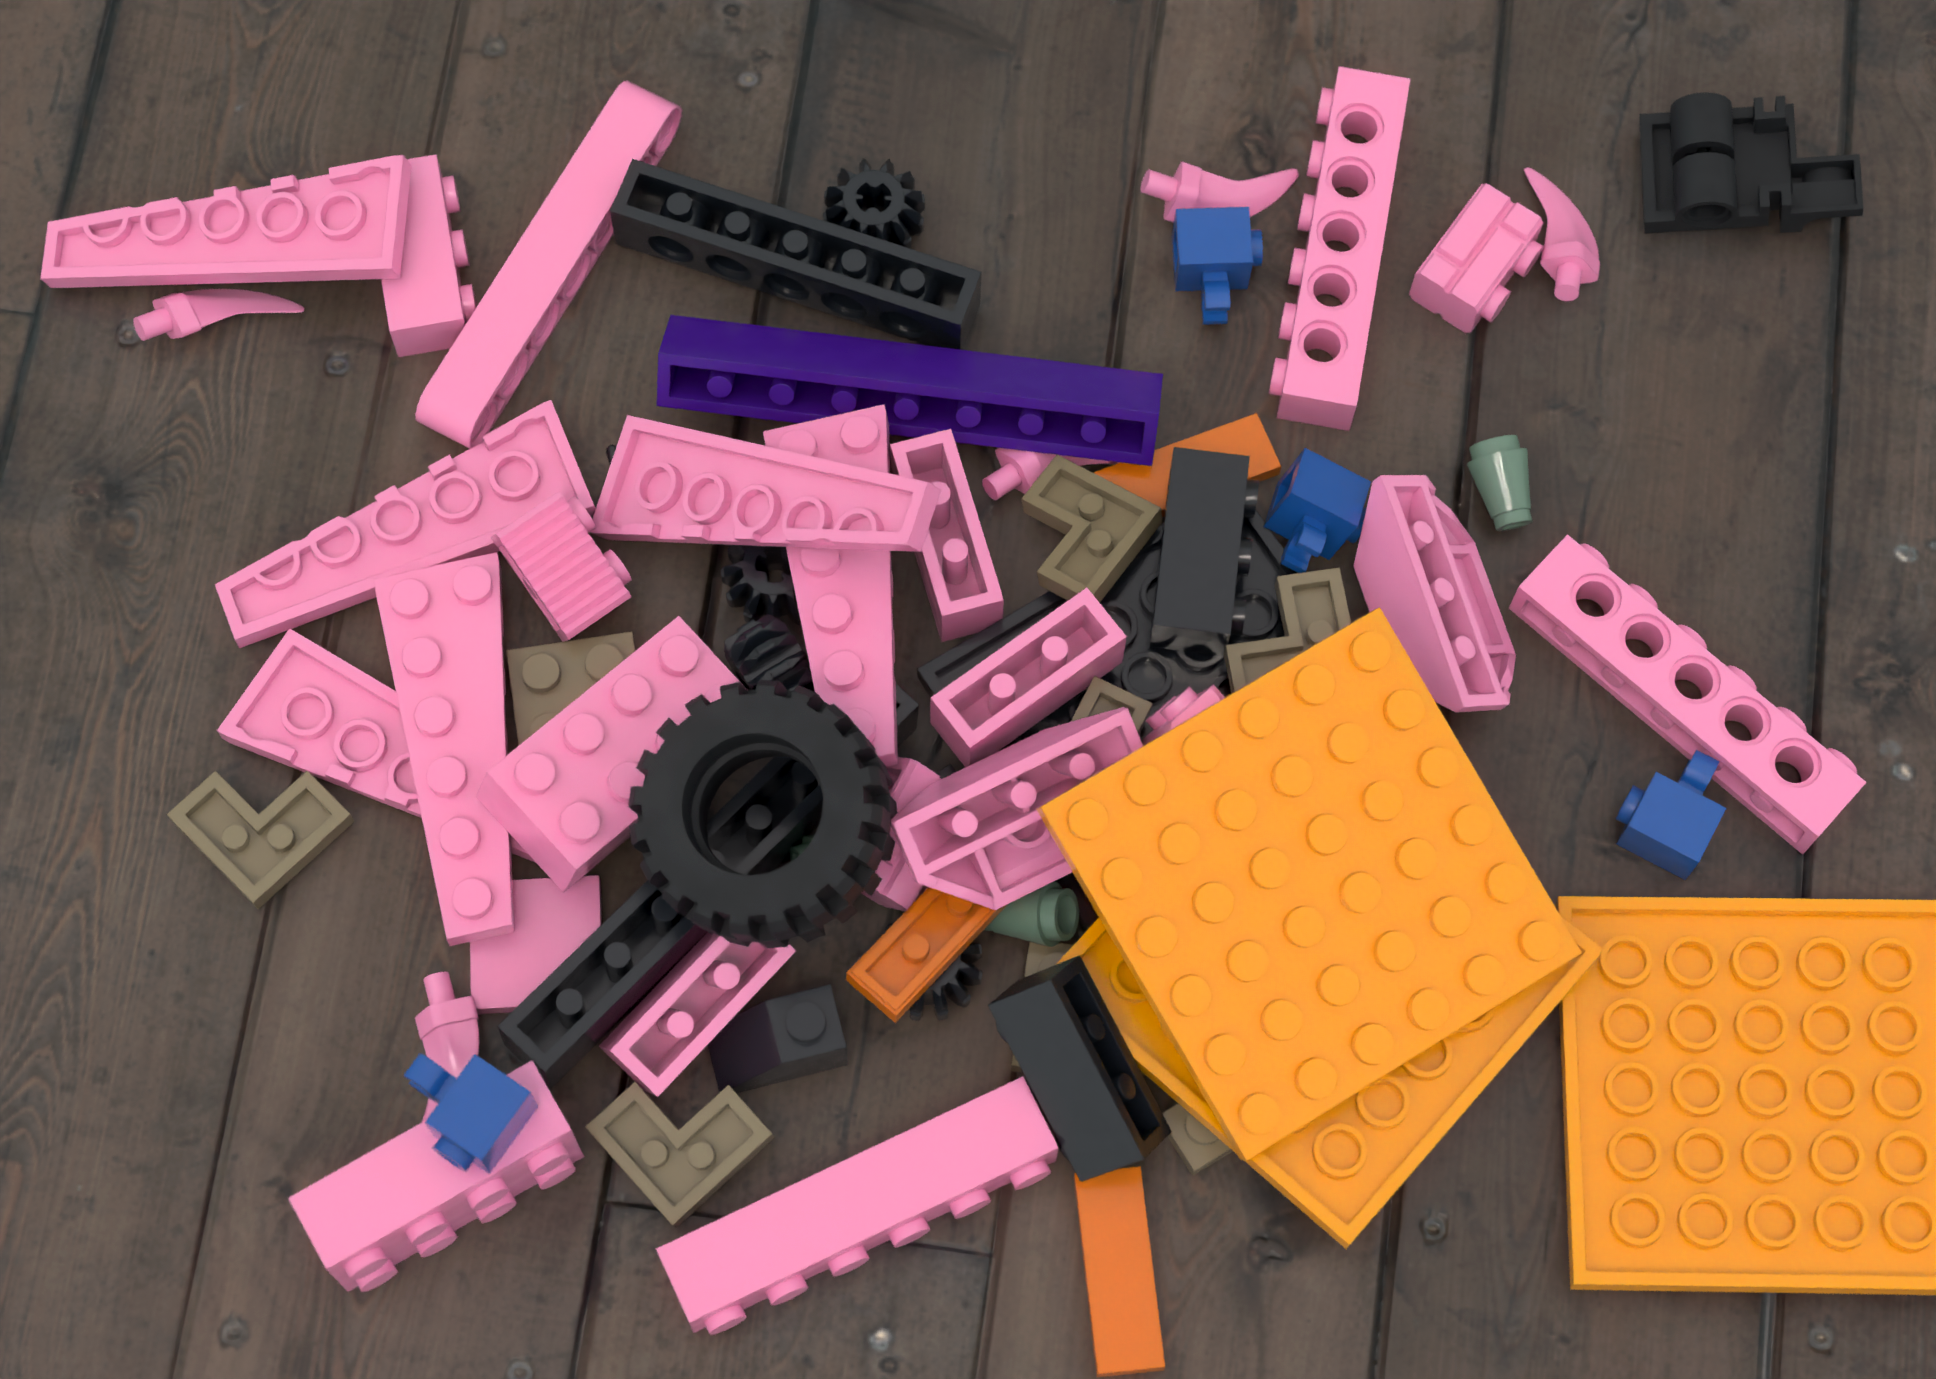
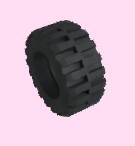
M759 680L756 690H747L741 682L720 686L722 698L710 703L701 694L684 704L690 716L682 723L677 725L670 718L663 723L655 732L664 740L656 754L644 749L636 767L645 775L642 787L633 786L630 788L628 807L638 814V823H634L629 827L632 846L643 854L644 859L640 863V867L648 881L663 894L661 898L677 912L708 933H715L731 943L747 947L752 942H760L767 948L788 947L789 939L798 936L809 942L826 935L823 925L836 918L842 924L858 912L852 903L863 891L872 896L882 881L876 870L881 860L891 861L895 841L889 835L890 820L897 814V802L891 797L888 788L892 784L886 765L875 752V747L850 717L834 703L829 705L824 702L816 692L801 686H797L793 691H790L780 681ZM766 757L792 758L805 765L814 774L823 793V811L814 838L796 859L775 871L758 875H744L729 869L714 855L707 838V817L716 792L733 772L752 761Z

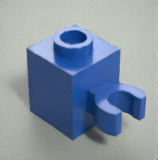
M1249 207L1176 209L1172 231L1175 291H1201L1203 325L1227 324V310H1230V290L1248 289L1252 266H1262L1263 242L1261 229L1251 230Z
M1304 448L1277 482L1263 526L1289 540L1283 551L1281 564L1298 573H1304L1307 570L1311 555L1315 557L1320 555L1330 560L1346 540L1355 543L1361 534L1366 513L1364 504L1371 481Z
M1696 750L1691 760L1685 766L1678 782L1655 772L1644 790L1633 785L1615 818L1625 824L1616 845L1686 880L1699 863L1726 810L1724 806L1702 796L1719 761Z
M422 1053L418 1055L404 1074V1077L410 1080L409 1084L413 1088L438 1103L425 1121L433 1136L438 1139L432 1149L464 1172H467L472 1163L490 1174L538 1108L532 1093L476 1054L473 1055L457 1078Z

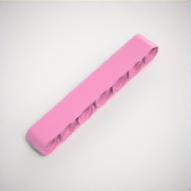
M623 81L617 87L427 384L415 413L418 423L469 449L483 442L482 436L489 433L613 236L614 230L610 210L632 159L657 166L679 127L682 116L680 106L629 81Z

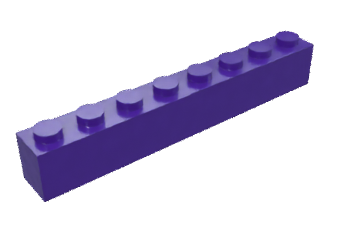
M670 315L658 352L656 406L803 423L885 405L889 422V434L916 438L951 429L954 440L957 443L1152 466L1163 374Z

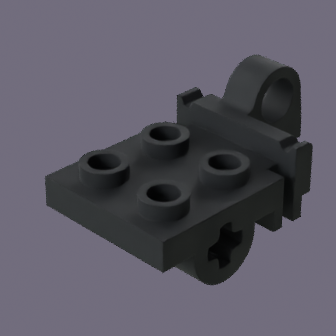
M1702 92L1689 94L1677 99L1671 105L1670 112L1639 114L1645 233L1768 226L1769 211L1779 210L1780 233L1801 232L1807 223L1816 219L1863 216L1860 154L1797 158L1794 104H1785V96L1775 97V111L1764 112L1763 97L1754 98L1753 107L1732 108V103L1726 96Z

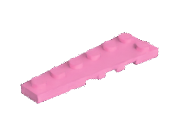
M394 155L329 168V174L298 180L295 175L271 179V185L240 191L236 186L217 189L214 190V196L181 202L178 197L149 202L137 208L128 206L50 221L47 225L40 279L50 288L400 279L411 164L404 155Z
M549 400L541 403L482 436L483 442L454 458L447 455L429 465V472L398 489L393 485L375 495V502L346 518L337 516L312 530L302 540L292 541L216 583L217 593L239 648L288 631L289 628H296L376 598L374 578L498 552L500 550L491 537L557 492L564 496L566 502L576 497L592 517L595 512L594 503L552 401Z
M885 405L763 431L765 445L769 447L890 473L889 422ZM786 547L815 692L824 702L829 705L834 703L850 717L875 747V752L886 767L898 764L891 551Z
M627 415L592 518L596 528L590 533L603 539L618 541L921 552L941 489L922 480Z
M495 552L374 578L373 582L447 942L449 946L514 932L510 834L476 797L486 772L508 754L505 716L506 686L503 659L502 573L498 554Z
M289 628L217 731L221 738L248 751L302 772L308 771L312 776L422 818L396 691ZM510 835L511 853L535 862Z

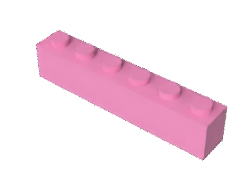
M1022 1076L671 1241L656 1250L693 1333L707 1328L710 1335L718 1334L744 1321L747 1316L743 1309L768 1298L771 1305L774 1306L797 1297L808 1289L805 1280L830 1269L835 1277L858 1268L870 1259L866 1251L891 1240L894 1247H900L917 1240L930 1231L927 1222L952 1211L954 1218L958 1219L978 1211L991 1202L988 1193L1012 1182L1015 1190H1020L1035 1184L1051 1173L1048 1165L1056 1161L1058 1146Z

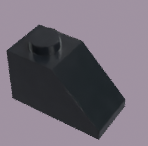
M831 984L766 1000L733 1017L708 1044L719 1093L727 1085L736 1093H741L848 1065L847 1046Z

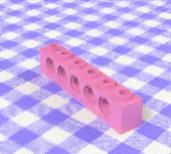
M1339 66L1334 89L1322 87L1316 123L1327 125L1324 142L1313 140L1307 169L1308 177L1318 178L1315 195H1303L1297 230L1308 232L1306 250L1294 248L1288 284L1299 286L1296 304L1285 302L1278 339L1289 340L1290 343L1287 359L1275 357L1269 394L1280 396L1277 412L1278 419L1346 431L1350 430L1357 407L1410 85L1409 78ZM1356 134L1362 136L1368 142L1357 144L1347 140L1344 136ZM1348 187L1355 190L1359 196L1345 197L1337 193L1335 189ZM1333 240L1341 241L1347 244L1351 250L1338 252L1329 248L1325 243ZM1323 294L1332 295L1338 298L1342 304L1335 307L1325 306L1315 297ZM1311 349H1321L1328 352L1333 360L1317 362L1311 359L1306 352Z
M1567 534L1518 587L1509 606L1512 612L1689 760H1691L1694 752L1698 750L1719 761L1712 779L1802 855L1867 783L1857 775L1855 765L1847 756L1838 750L1826 749L1807 733L1805 724L1795 713L1784 707H1775L1757 692L1754 681L1744 671L1735 666L1723 664L1707 650L1705 641L1697 632L1688 626L1676 625L1658 610L1655 599L1645 589L1638 585H1628L1609 569L1607 560L1592 546L1578 544ZM1579 599L1593 600L1601 606L1604 615L1600 617L1589 616L1580 610L1576 601ZM1629 639L1643 641L1652 650L1653 657L1642 658L1634 655L1628 649L1625 641ZM1688 680L1694 683L1700 689L1702 698L1690 699L1683 696L1676 688L1675 681ZM1725 721H1737L1745 725L1751 734L1752 740L1741 741L1732 737L1725 727ZM1786 762L1794 766L1801 776V782L1791 783L1784 780L1778 774L1775 763Z

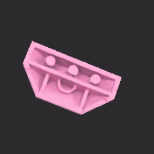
M1380 475L1372 482L1353 565L1369 612L1376 608H1381L1436 703L1454 712L1501 710L1510 704L1511 694L1508 690L1513 680L1516 653L1474 540L1453 511L1434 495L1436 488L1426 475Z
M1122 707L1044 729L925 788L890 820L891 828L914 881L997 910L1072 873L1071 868L1036 809L1143 746L1128 708Z

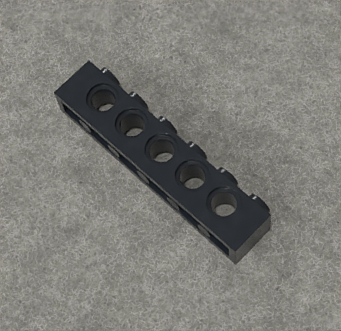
M632 159L610 210L617 245L927 346L963 350L980 306L981 271Z

